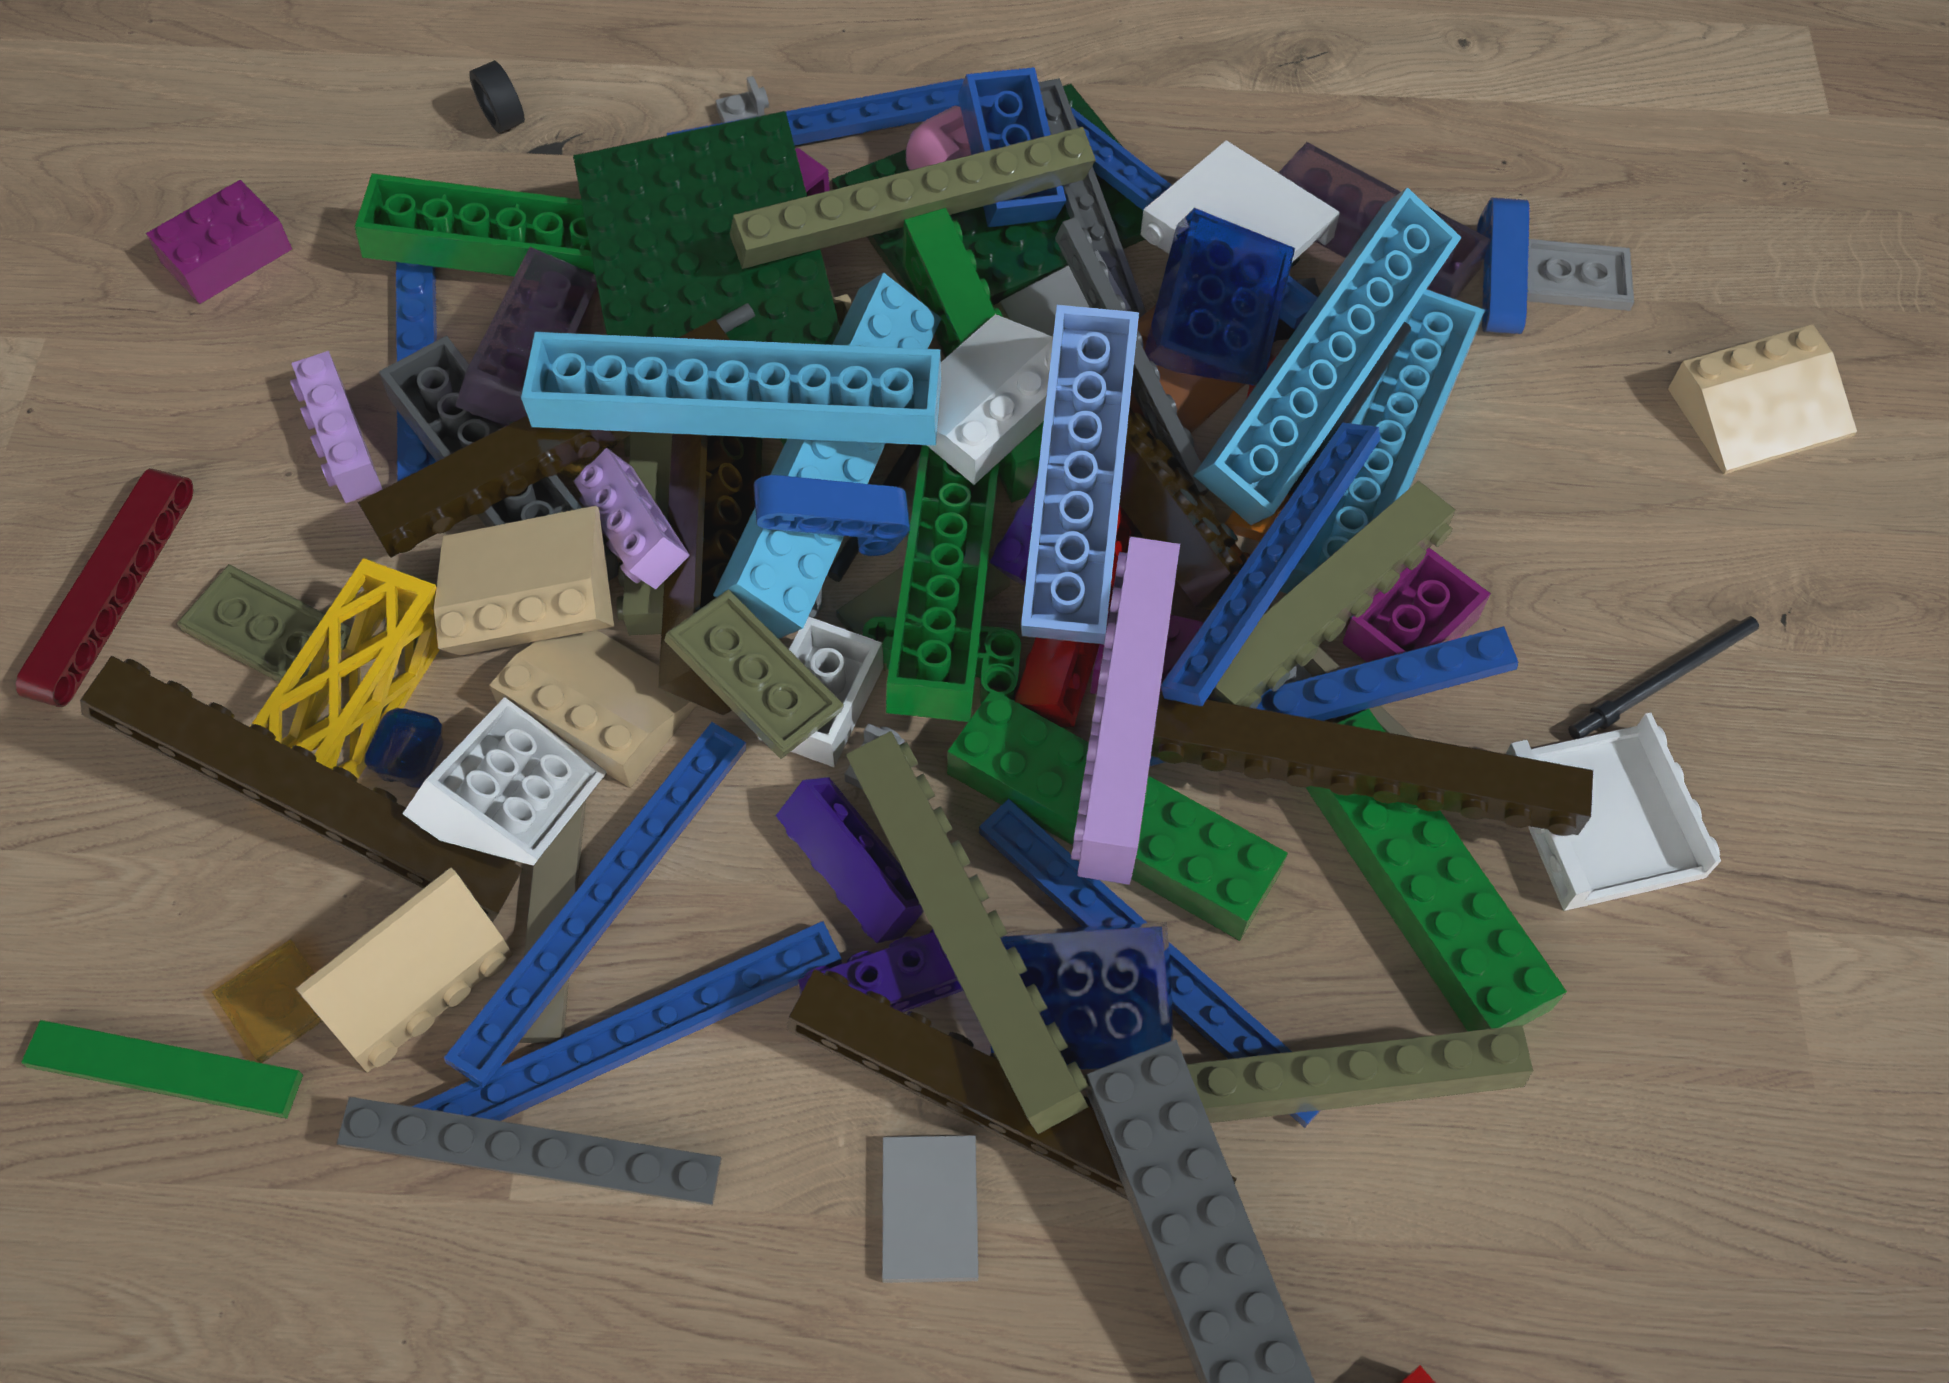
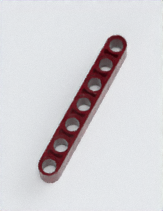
M153 468L145 470L20 669L16 679L18 695L56 707H64L72 700L188 508L194 492L191 479Z

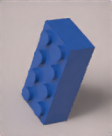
M1035 67L966 74L958 93V99L971 155L1051 135ZM1062 185L985 205L983 208L987 226L995 227L1056 219L1066 202V197Z

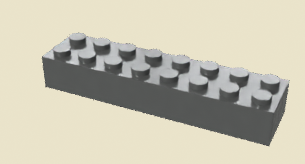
M447 335L379 371L389 400L436 462L514 422ZM554 475L533 483L517 495L509 496L491 505L488 510L477 514V516L486 527L581 509L582 507L558 476ZM602 534L608 581L618 576L617 556L608 548L606 544L608 540Z
M1177 1040L1167 1042L1083 1076L1089 1086L1085 1090L1199 1382L1315 1383Z

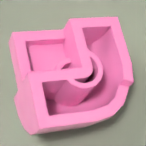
M953 106L925 120L912 131L906 147V164L909 170L971 155L960 106Z

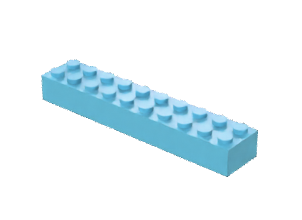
M1406 188L1381 207L1193 475L1250 525L1275 513L1461 239L1459 234L1410 189Z
M883 272L859 288L833 345L928 349L941 321V317ZM787 439L771 475L868 484L886 443ZM754 508L713 596L717 598L729 589L778 639L804 628L844 536L764 529L756 523V511Z
M1427 289L1404 321L1410 325V333L1352 421V424L1379 427L1381 440L1280 589V592L1288 594L1411 487L1475 338L1485 311L1484 309Z
M535 332L521 399L531 427L936 445L941 391V355L939 349Z

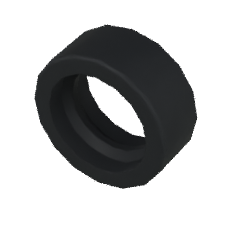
M494 60L469 72L470 82L476 99L495 131L501 133L525 122L518 94L507 73L497 61Z

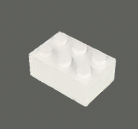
M808 616L804 628L798 631L789 650L844 704V707L837 716L791 752L835 767L883 669L882 642Z

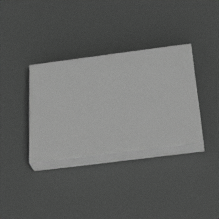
M1529 239L1527 301L1630 311L1634 304L1630 248Z
M1098 250L1094 253L1098 261H1102L1105 264ZM1069 265L1000 301L1009 320L1050 336L1054 334L1057 305L1090 308ZM1107 267L1109 282L1115 294H1119L1122 297L1126 311H1131L1128 302Z
M976 1136L883 1137V1283L978 1281Z

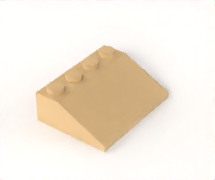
M1813 324L1685 360L1680 365L1668 388L1723 475L1849 438L1857 432L1833 351Z
M591 506L443 536L434 603L438 649L461 656L614 627L599 507Z
M598 630L534 642L517 653L489 685L497 704L504 697L607 771L606 774L629 788L633 786L697 706L693 702L658 688L660 666Z
M451 867L303 982L296 990L368 1073L374 1067H380L388 1063L397 1053V1049L412 1036L416 1037L426 1032L434 1023V1019L449 1006L454 1007L463 1002L470 994L471 989L485 977H492L500 972L506 965L507 959L512 956V953L504 938Z

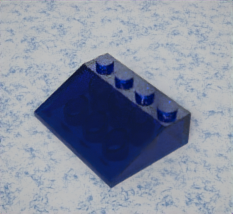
M1193 208L1176 225L1145 347V353L1149 361H1153L1156 365L1178 373L1256 386L1266 373L1295 248Z
M1167 922L1012 931L1001 937L1006 950L1015 946L1028 970L1020 974L1025 986L1028 987L1034 983L1046 1004L1047 1009L1040 1012L1046 1026L1055 1022L1068 1047L1060 1051L1066 1065L1075 1061L1079 1069H1100L1173 1041L1171 965ZM990 1044L991 1053H995L994 1050H993V1048H992V1046H991V1044Z

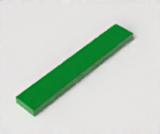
M44 1020L39 1021L21 1061L23 1065L31 1069L287 1119L303 1078V1074L295 1069Z

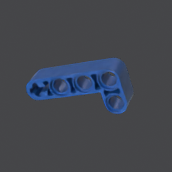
M1491 197L1479 217L1476 243L1478 246H1484L1482 309L1485 310L1482 316V330L1484 332L1522 334L1527 317L1530 216L1528 200Z
M781 475L761 477L753 485L756 523L764 529L858 537L859 551L867 556H881L892 552L910 531L907 496L905 490L899 487Z

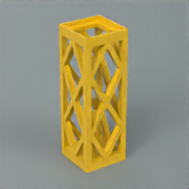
M363 558L252 724L268 729L276 736V741L290 748L293 745H297L310 752L317 749L314 754L317 757L316 761L330 769L336 766L345 737L350 734V760L338 767L351 772L357 777L358 781L440 651L438 649L434 615L436 585ZM363 587L364 590L357 594L360 588ZM356 615L346 648L341 651V623ZM386 617L387 630L371 638ZM405 646V673L393 679L402 648ZM376 658L361 681V666ZM311 663L308 675L300 680V678L302 677V675ZM349 674V701L341 709V683ZM298 703L289 734L282 739V711ZM329 703V717L315 724ZM386 705H388L387 708L385 709L384 713H383L382 716H381V713H382L383 708H384Z

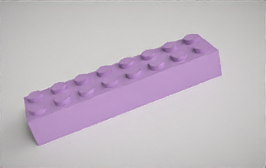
M1130 537L1128 552H1119L1071 855V859L1080 860L1078 877L1128 885L1131 882L1138 850L1180 544Z

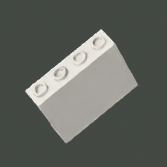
M1226 140L1143 210L1141 236L1146 238L1149 243L1158 246L1173 256L1179 263L1185 264L1200 274L1206 281L1214 283L1236 301L1254 310L1257 307L1259 292L1262 288L1270 283L1315 241L1326 245L1334 238L1340 212Z
M1651 712L1646 713L1639 724L1634 727L1534 749L1530 748L1527 740L1511 743L1505 754L1593 770L1591 818L1579 835L1559 836L1552 834L1547 829L1528 826L1563 911L1704 879L1721 862L1718 844L1713 837L1709 836L1702 821L1700 806L1695 799L1691 798L1684 783L1682 768L1677 762H1674L1667 747L1665 732L1660 726H1657Z

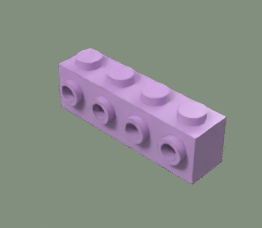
M329 351L291 363L297 378L290 380L298 401L305 400L307 406L301 407L300 410L308 429H316L317 434L310 437L318 457L325 456L328 462L322 464L321 468L329 487L337 485L345 503L382 490L383 488L344 385Z
M606 448L574 480L582 494L579 500L585 508L591 506L599 507L602 533L609 538L606 544L623 561L620 568L635 583H639L642 580L654 589H657L690 556L633 467Z

